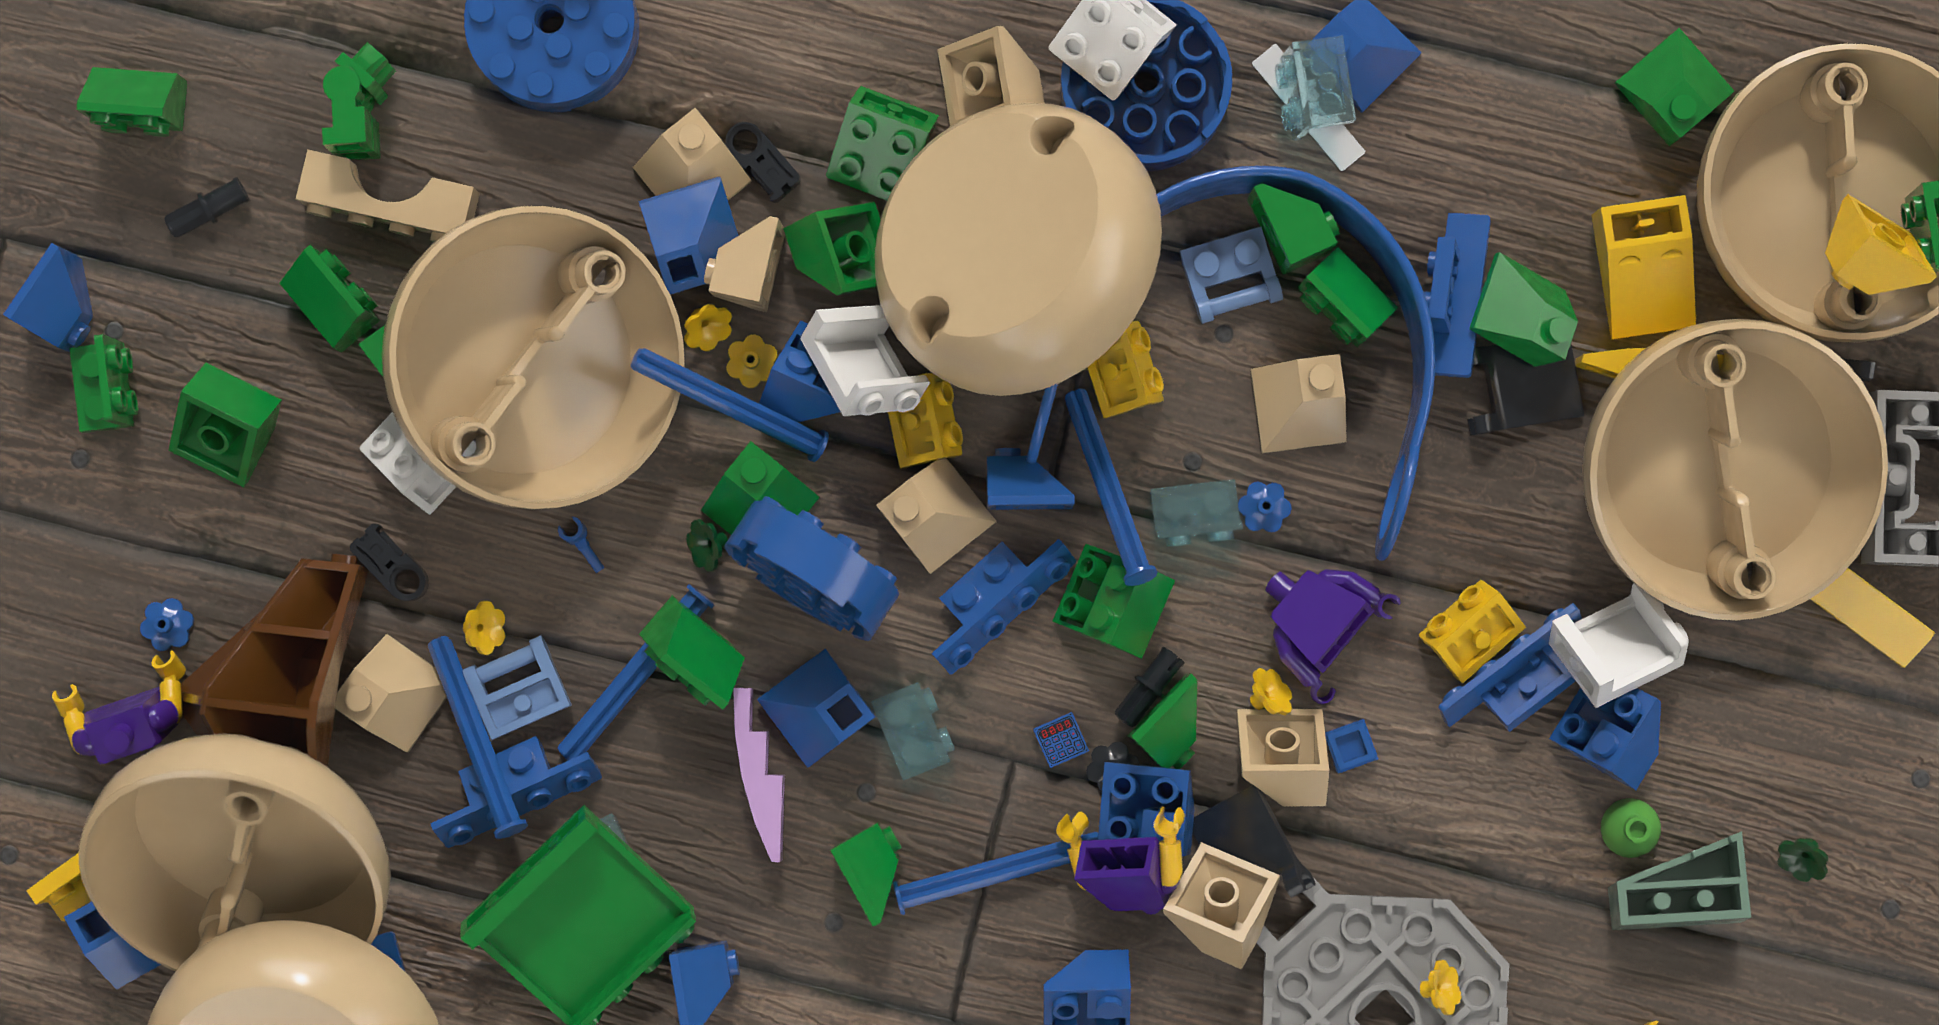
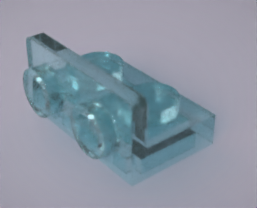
M1235 479L1150 489L1155 539H1165L1166 547L1192 544L1191 536L1207 534L1209 542L1234 539L1233 531L1243 529L1242 520H1240Z
M916 682L871 701L903 781L951 762L948 753L954 751L955 748L946 726L940 729L936 726L932 713L939 711L930 687L921 689L919 682Z

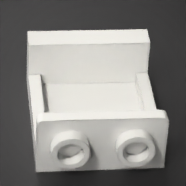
M881 305L816 310L800 338L843 416L914 410L930 384L926 375L908 377L884 335L889 324Z
M1634 583L1630 596L1575 623L1568 614L1553 620L1549 645L1595 708L1683 666L1689 644L1684 628L1679 623H1674L1664 610L1663 602L1647 594Z

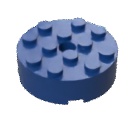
M466 0L465 36L470 52L478 67L503 95L519 105L544 112H566L600 100L620 83L629 70L636 54L640 32L639 16L634 0ZM559 16L564 19V23L558 31L554 33L543 32L544 21L546 22L551 17Z
M1147 0L1177 25L1169 36L1153 49L1115 100L1109 99L1065 62L1062 63L1060 78L1062 106L1084 113L1116 133L1137 155L1147 171L1163 170L1176 166L1198 153L1216 133L1231 96L1232 67L1224 41L1221 40L1202 13L1180 0ZM1147 73L1155 77L1158 85L1153 90L1143 92V90L1136 86L1134 78L1138 74Z
M764 496L762 501H754L725 544V550L732 559L742 567L749 563L747 568L758 573L755 579L815 619L840 632L843 628L849 631L852 627L854 630L851 634L855 638L864 641L871 640L899 597V592L894 585L897 578L886 569L878 565H872L859 555L860 545L849 537L839 533L835 538L821 528L824 524L812 514L801 510L799 515H796L767 496Z

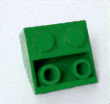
M92 67L78 98L76 110L90 119L89 123L101 125V130L105 132L124 134L127 133V127L142 128L143 134L168 137L169 130L183 131L187 81L177 73Z
M309 245L302 251L279 284L332 348L342 353L380 321L373 312L378 305L363 287H359L354 281L350 284L346 280L351 275V272L335 254L332 255L328 249L320 252L312 245Z
M1339 247L1307 275L1298 287L1303 293L1299 297L1303 304L1315 315L1322 312L1333 323L1329 327L1331 332L1345 345L1352 342L1356 347L1360 346L1398 308Z
M1085 544L1052 622L1142 659L1175 580L1158 572L1155 578L1144 584L1127 586L1123 580L1127 573L1121 556Z
M672 595L639 633L648 645L644 652L656 662L655 665L674 681L677 678L687 687L686 690L703 705L706 706L711 700L723 710L729 703L745 657L732 643Z

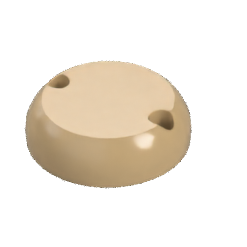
M1836 44L1803 51L1772 65L1753 78L1735 95L1718 119L1708 138L1701 158L1697 180V210L1703 239L1717 271L1729 288L1745 305L1771 323L1784 325L1813 339L1827 342L1858 343L1881 340L1905 333L1939 314V272L1936 273L1937 277L1931 283L1868 295L1855 286L1850 290L1839 284L1831 275L1833 268L1825 255L1841 202L1847 194L1904 228L1901 220V204L1905 203V197L1921 183L1939 180V72L1910 55L1890 48L1868 44ZM1839 79L1845 87L1846 100H1841ZM1854 293L1860 301V312L1856 314L1854 308Z
M1021 103L988 109L963 119L930 141L913 158L899 177L884 208L876 239L875 277L880 304L887 323L896 338L921 365L942 380L958 388L978 394L1004 396L1038 391L1063 382L1084 370L1101 357L1128 328L1146 299L1155 276L1161 247V211L1156 190L1147 170L1137 155L1116 133L1092 117L1072 108L1055 104Z
M546 206L513 207L483 214L455 227L432 244L414 263L397 290L384 328L382 347L383 378L388 401L405 438L420 458L439 476L468 494L505 507L521 509L559 508L581 503L607 492L639 469L655 451L674 416L680 392L632 370L631 362L638 349L646 348L684 367L683 336L677 311L662 278L646 256L628 239L611 227L589 216L567 209ZM605 267V278L602 285L594 286V280ZM475 438L476 449L474 454L469 457H462L464 451Z
M1747 319L1709 321L1685 327L1661 338L1631 360L1611 382L1596 408L1584 445L1582 465L1583 492L1590 520L1610 558L1625 576L1644 592L1670 607L1691 615L1719 620L1754 619L1780 613L1806 602L1833 583L1856 559L1869 539L1880 515L1886 492L1888 473L1887 443L1882 421L1872 397L1851 367L1830 348L1804 333L1780 324ZM1717 350H1722L1724 353L1723 364L1720 369ZM1753 562V572L1749 580L1747 563Z
M217 734L185 738L158 747L137 758L120 770L104 787L88 815L79 844V867L82 881L89 898L99 914L128 944L148 958L173 971H177L183 962L198 948L218 935L237 927L258 922L278 920L305 921L338 929L372 944L387 908L391 877L389 857L375 820L356 792L340 776L310 756L291 747L271 744L243 735Z
M278 920L237 927L218 935L198 948L183 962L165 985L151 1013L148 1025H439L425 995L411 977L391 958L371 944L329 926L305 921Z

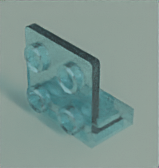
M1343 35L1292 42L1280 57V63L1275 64L1278 89H1284L1287 105H1283L1281 108L1285 131L1291 130L1292 140L1295 141L1301 140L1314 128L1354 123L1356 116Z

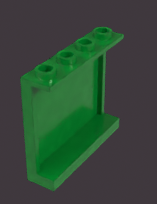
M583 805L461 922L460 939L472 950L479 945L566 1025H596L602 1017V1011L611 1002L618 1003L623 1000L633 987L632 982L643 972L646 974L652 972L663 960V953L674 942L680 944L690 936L695 928L696 917L693 905L591 810Z

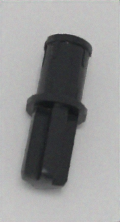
M236 177L205 195L202 192L198 193L197 199L167 214L164 219L171 234L174 237H181L209 221L215 224L218 222L217 217L244 202H249L250 199L242 183Z
M1162 647L1160 653L1143 675L1135 677L1137 683L1115 710L1117 718L1130 727L1136 726L1156 698L1162 699L1164 697L1162 691L1178 670L1183 667L1185 662L1177 658V655L1166 647Z

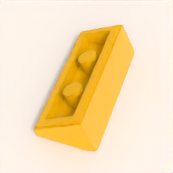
M1849 568L1826 589L1810 598V600L1902 668H1905L1935 635L1933 630Z

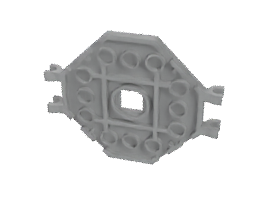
M1315 880V886L1302 892L1314 906L1278 940L1263 926L1261 935L1256 942L1264 951L1261 1025H1360L1355 1019L1356 1015L1383 990H1387L1414 1019L1408 1025H1507L1509 963L1449 899L1328 894ZM1437 960H1446L1449 967L1453 966L1458 973L1457 985L1461 991V1000L1459 1004L1455 1005V1011L1452 1015H1444L1440 1008L1433 1006L1431 998H1423L1420 993V983L1428 980L1429 972L1434 970Z

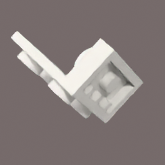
M1081 0L1050 43L1049 50L1109 99L1115 100L1153 49L1169 36L1177 24L1147 0Z
M393 412L360 446V450L394 486L429 515L456 488V486L439 476L420 458L405 438ZM475 440L467 447L462 457H469L474 454L476 449Z

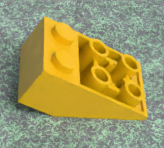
M1686 195L1601 207L1591 216L1611 340L1681 330L1685 327L1696 325L1693 239Z

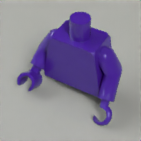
M1325 569L1316 574L1307 570L1296 583L1284 573L1278 572L1270 579L1265 588V592L1279 602L1270 617L1277 624L1273 631V637L1280 659L1303 686H1311L1310 696L1318 704L1330 702L1336 692L1331 687L1327 696L1317 697V692L1323 684L1319 679L1320 672L1324 673L1372 613L1383 619L1393 618L1383 612L1382 604L1386 599H1389L1394 604H1401L1399 597L1389 593L1379 594L1378 587L1352 571Z

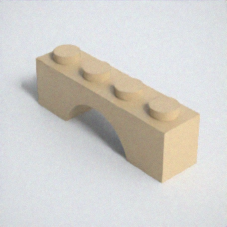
M307 149L296 200L307 206L306 212L312 215L331 218L332 213L336 212L349 215L347 222L372 228L374 221L389 224L390 232L403 236L414 237L415 230L431 234L430 241L436 242L450 230L474 218L480 193L472 186L431 178L423 190L407 200L400 202L380 201L366 193L359 179L357 165L350 159Z

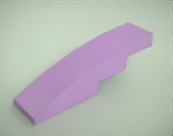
M734 688L735 738L742 781L755 825L771 862H781L783 860L785 775L768 774L769 732L752 731L753 689Z

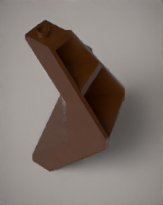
M332 554L331 562L301 558L262 611L181 683L182 715L197 736L217 734L243 735L259 741L291 747L329 768L328 762L340 666L368 575V569L365 566L356 565L357 556Z

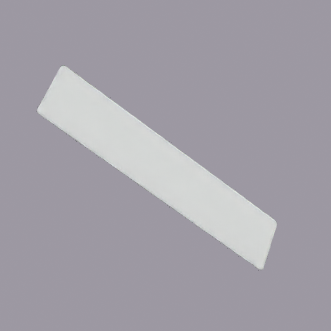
M1277 44L1271 46L1252 62L1256 70L1340 171H1344L1365 153L1362 146Z

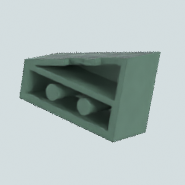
M1742 831L1617 881L1609 886L1608 896L1612 930L1741 923L1750 919L1751 910Z

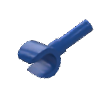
M572 516V519L578 525L577 534L568 537L563 528L558 526L559 536L568 544L575 545L595 573H598L605 567L589 546L590 544L586 539V526L578 518Z

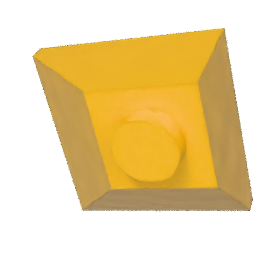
M1847 194L1841 202L1825 251V255L1833 268L1831 275L1839 284L1850 290L1855 286L1868 295L1931 283L1937 277L1912 233L1851 195Z

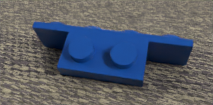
M1448 213L1445 237H1438L1436 251L1429 252L1427 273L1428 277H1433L1431 292L1425 291L1424 295L1433 327L1435 376L1469 378L1472 375L1477 333L1471 331L1469 327L1483 290L1491 219L1488 215Z
M1058 539L1026 567L1003 542L999 543L939 597L943 604L963 625L931 654L949 674H954L959 668L965 667L982 647L990 640L999 637L1006 629V626L1022 611L1030 609L1036 603L1038 597L1053 583L1062 580L1068 574L1070 568L1075 565L1076 559Z
M1572 603L1565 609L1559 608L1553 611L1545 619L1542 627L1531 635L1525 634L1519 637L1510 647V651L1499 660L1487 662L1478 670L1476 677L1463 687L1457 686L1450 690L1438 706L1442 718L1450 728L1484 702L1510 732L1572 685L1576 680L1549 645L1553 620L1566 614L1574 623L1582 619L1578 607Z
M537 736L495 754L519 816L532 810L545 808L552 801L571 792L582 791L589 787L591 783L602 778L600 769L588 752L550 768L542 743ZM473 765L458 771L470 806L430 823L434 833L447 848L466 844L475 836L496 827Z

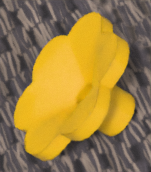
M707 304L702 308L694 310L684 325L687 331L684 338L685 343L690 348L700 347L703 351L714 349L718 341L727 339L731 334L732 329L729 325L732 319L731 312L724 307L717 309L712 304Z
M755 334L747 336L743 342H733L728 349L730 360L726 366L727 373L732 378L740 379L744 387L755 388L760 381L767 382L771 368L774 365L773 363L778 356L777 350L772 345L764 344L762 338ZM749 357L755 358L753 363H748L747 359Z
M481 601L476 609H472L466 614L465 622L463 623L465 639L470 647H476L479 654L489 655L493 652L495 646L503 644L505 639V632L502 628L505 623L503 611L494 609V605L490 601Z
M1258 668L1253 672L1255 683L1252 685L1254 694L1250 696L1252 706L1257 710L1265 707L1273 715L1277 713L1282 715L1289 714L1292 711L1290 703L1292 692L1282 682L1280 675L1273 669L1265 671L1262 668Z
M1437 960L1434 970L1429 972L1428 980L1420 983L1422 997L1431 998L1433 1006L1440 1008L1444 1015H1452L1455 1011V1005L1459 1004L1461 1000V991L1457 985V970L1453 966L1449 967L1446 960Z

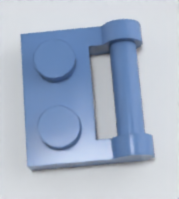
M1261 227L1179 252L1201 324L1213 321L1215 315L1266 300H1269L1270 303L1283 300L1281 286L1275 274ZM1257 273L1261 275L1263 284L1210 300L1207 297L1205 291L1207 288Z
M542 635L529 640L530 645L477 668L474 664L463 669L465 680L491 740L572 706ZM537 660L541 672L491 694L487 693L484 683Z

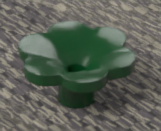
M701 519L693 520L690 527L691 532L686 536L687 546L692 551L693 563L698 568L704 567L708 572L714 571L718 567V559L722 556V549H725V544L728 541L727 536L723 532L717 533L714 525L711 523H704Z
M1799 838L1794 842L1784 840L1780 843L1778 847L1780 856L1777 862L1783 870L1790 871L1797 880L1804 882L1809 881L1811 878L1822 880L1826 877L1828 873L1826 864L1829 858L1823 850L1819 849V845L1815 840Z

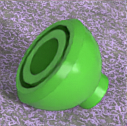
M1625 798L1616 801L1605 811L1601 821V834L1605 844L1612 852L1622 857L1636 858L1649 853L1656 846L1661 835V822L1658 814L1649 804L1639 799Z

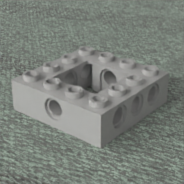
M1876 390L1870 392L1869 394L1875 403L1883 425L1887 443L1888 473L1886 492L1880 515L1869 539L1861 550V564L1939 567V521L1905 523V519L1915 514L1919 504V495L1915 494V461L1920 460V450L1915 439L1939 440V392Z

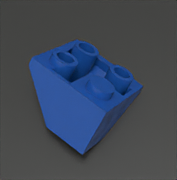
M721 177L712 178L639 201L658 265L670 295L706 284L704 283V276L709 258L716 259L718 248L738 237Z
M801 320L771 368L759 404L796 422L841 412L800 339L808 325Z
M826 648L757 699L807 768L876 718V715Z
M1580 687L1549 739L1602 773L1637 790L1659 753L1661 701L1636 688L1595 708Z
M1105 762L1098 840L1157 837L1160 842L1163 840V837L1158 835L1154 829V821L1160 809L1164 807L1165 818L1173 822L1174 814L1177 808L1180 807L1184 811L1185 819L1176 835V839L1181 841L1182 857L1191 854L1194 822L1191 770Z
M92 902L64 917L83 954L116 990L161 965L142 954L119 936L99 914Z
M1129 949L1085 950L1044 984V1025H1130L1131 982Z

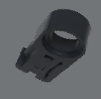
M741 122L730 128L726 136L727 148L744 171L747 172L751 169L749 173L768 195L773 194L769 197L772 203L781 201L800 184L801 179L798 172L756 125L749 122ZM749 131L757 137L758 144L753 152L741 154L734 149V138L740 132Z
M371 524L361 538H356L350 544V551L357 556L360 562L395 598L403 601H416L423 597L429 586V578L426 571L410 554H404L384 531L379 532L383 527L382 525ZM404 570H413L419 576V587L412 594H403L397 587V577Z

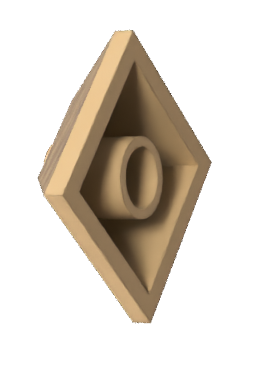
M1004 26L993 27L937 49L950 127L977 113L1003 105L1044 103L1039 69Z
M696 108L662 133L633 167L655 196L720 176L727 199L729 200L752 182L720 137Z
M769 216L718 248L716 259L709 258L705 270L704 283L710 284L708 291L714 297L767 313L785 238L784 226L779 218Z
M1340 354L1296 359L1251 369L1262 453L1347 442L1346 396Z
M947 458L934 461L876 505L929 574L937 570L997 522Z
M386 634L354 668L337 692L335 709L369 732L409 753L447 696L436 667L389 634Z
M1237 709L1242 777L1282 806H1326L1329 763L1322 709H1292L1287 715L1280 713L1273 715L1266 709Z
M1201 842L1182 875L1178 887L1173 891L1166 903L1163 913L1202 953L1242 969L1261 935L1280 880V875Z

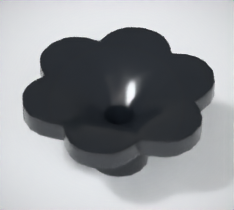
M1113 742L1109 747L1100 745L1093 749L1091 753L1092 762L1088 765L1086 774L1091 781L1097 783L1099 790L1102 792L1105 762L1140 765V762L1135 755L1129 754L1125 744Z

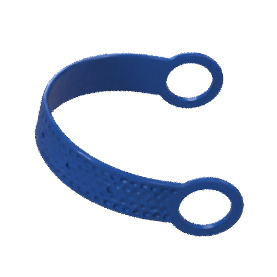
M1240 166L1220 169L1191 177L1157 193L1162 217L1171 211L1200 200L1231 194L1251 193L1253 187L1261 183L1318 203L1323 213L1330 211L1336 223L1362 244L1384 272L1404 314L1411 343L1413 363V387L1408 422L1398 460L1385 497L1375 544L1376 558L1380 561L1386 560L1398 537L1410 499L1420 447L1430 412L1435 380V343L1430 312L1419 279L1404 251L1385 226L1353 197L1319 177L1292 168ZM1058 383L1045 388L1026 461L1030 465L1035 464L1037 461Z

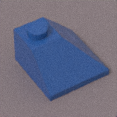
M1354 0L1340 11L1306 45L1302 55L1363 113L1422 52L1369 0Z
M51 243L3 315L60 349L70 352L69 348L73 346L75 348L79 347L90 332L91 327L88 324L93 318L82 259Z
M999 448L995 449V456H987V510L1073 508L1075 495L1039 463L1028 464L1026 461L1027 456H1021V449Z
M727 941L678 948L669 955L680 1025H704L733 985V976L740 975L736 949L729 950Z

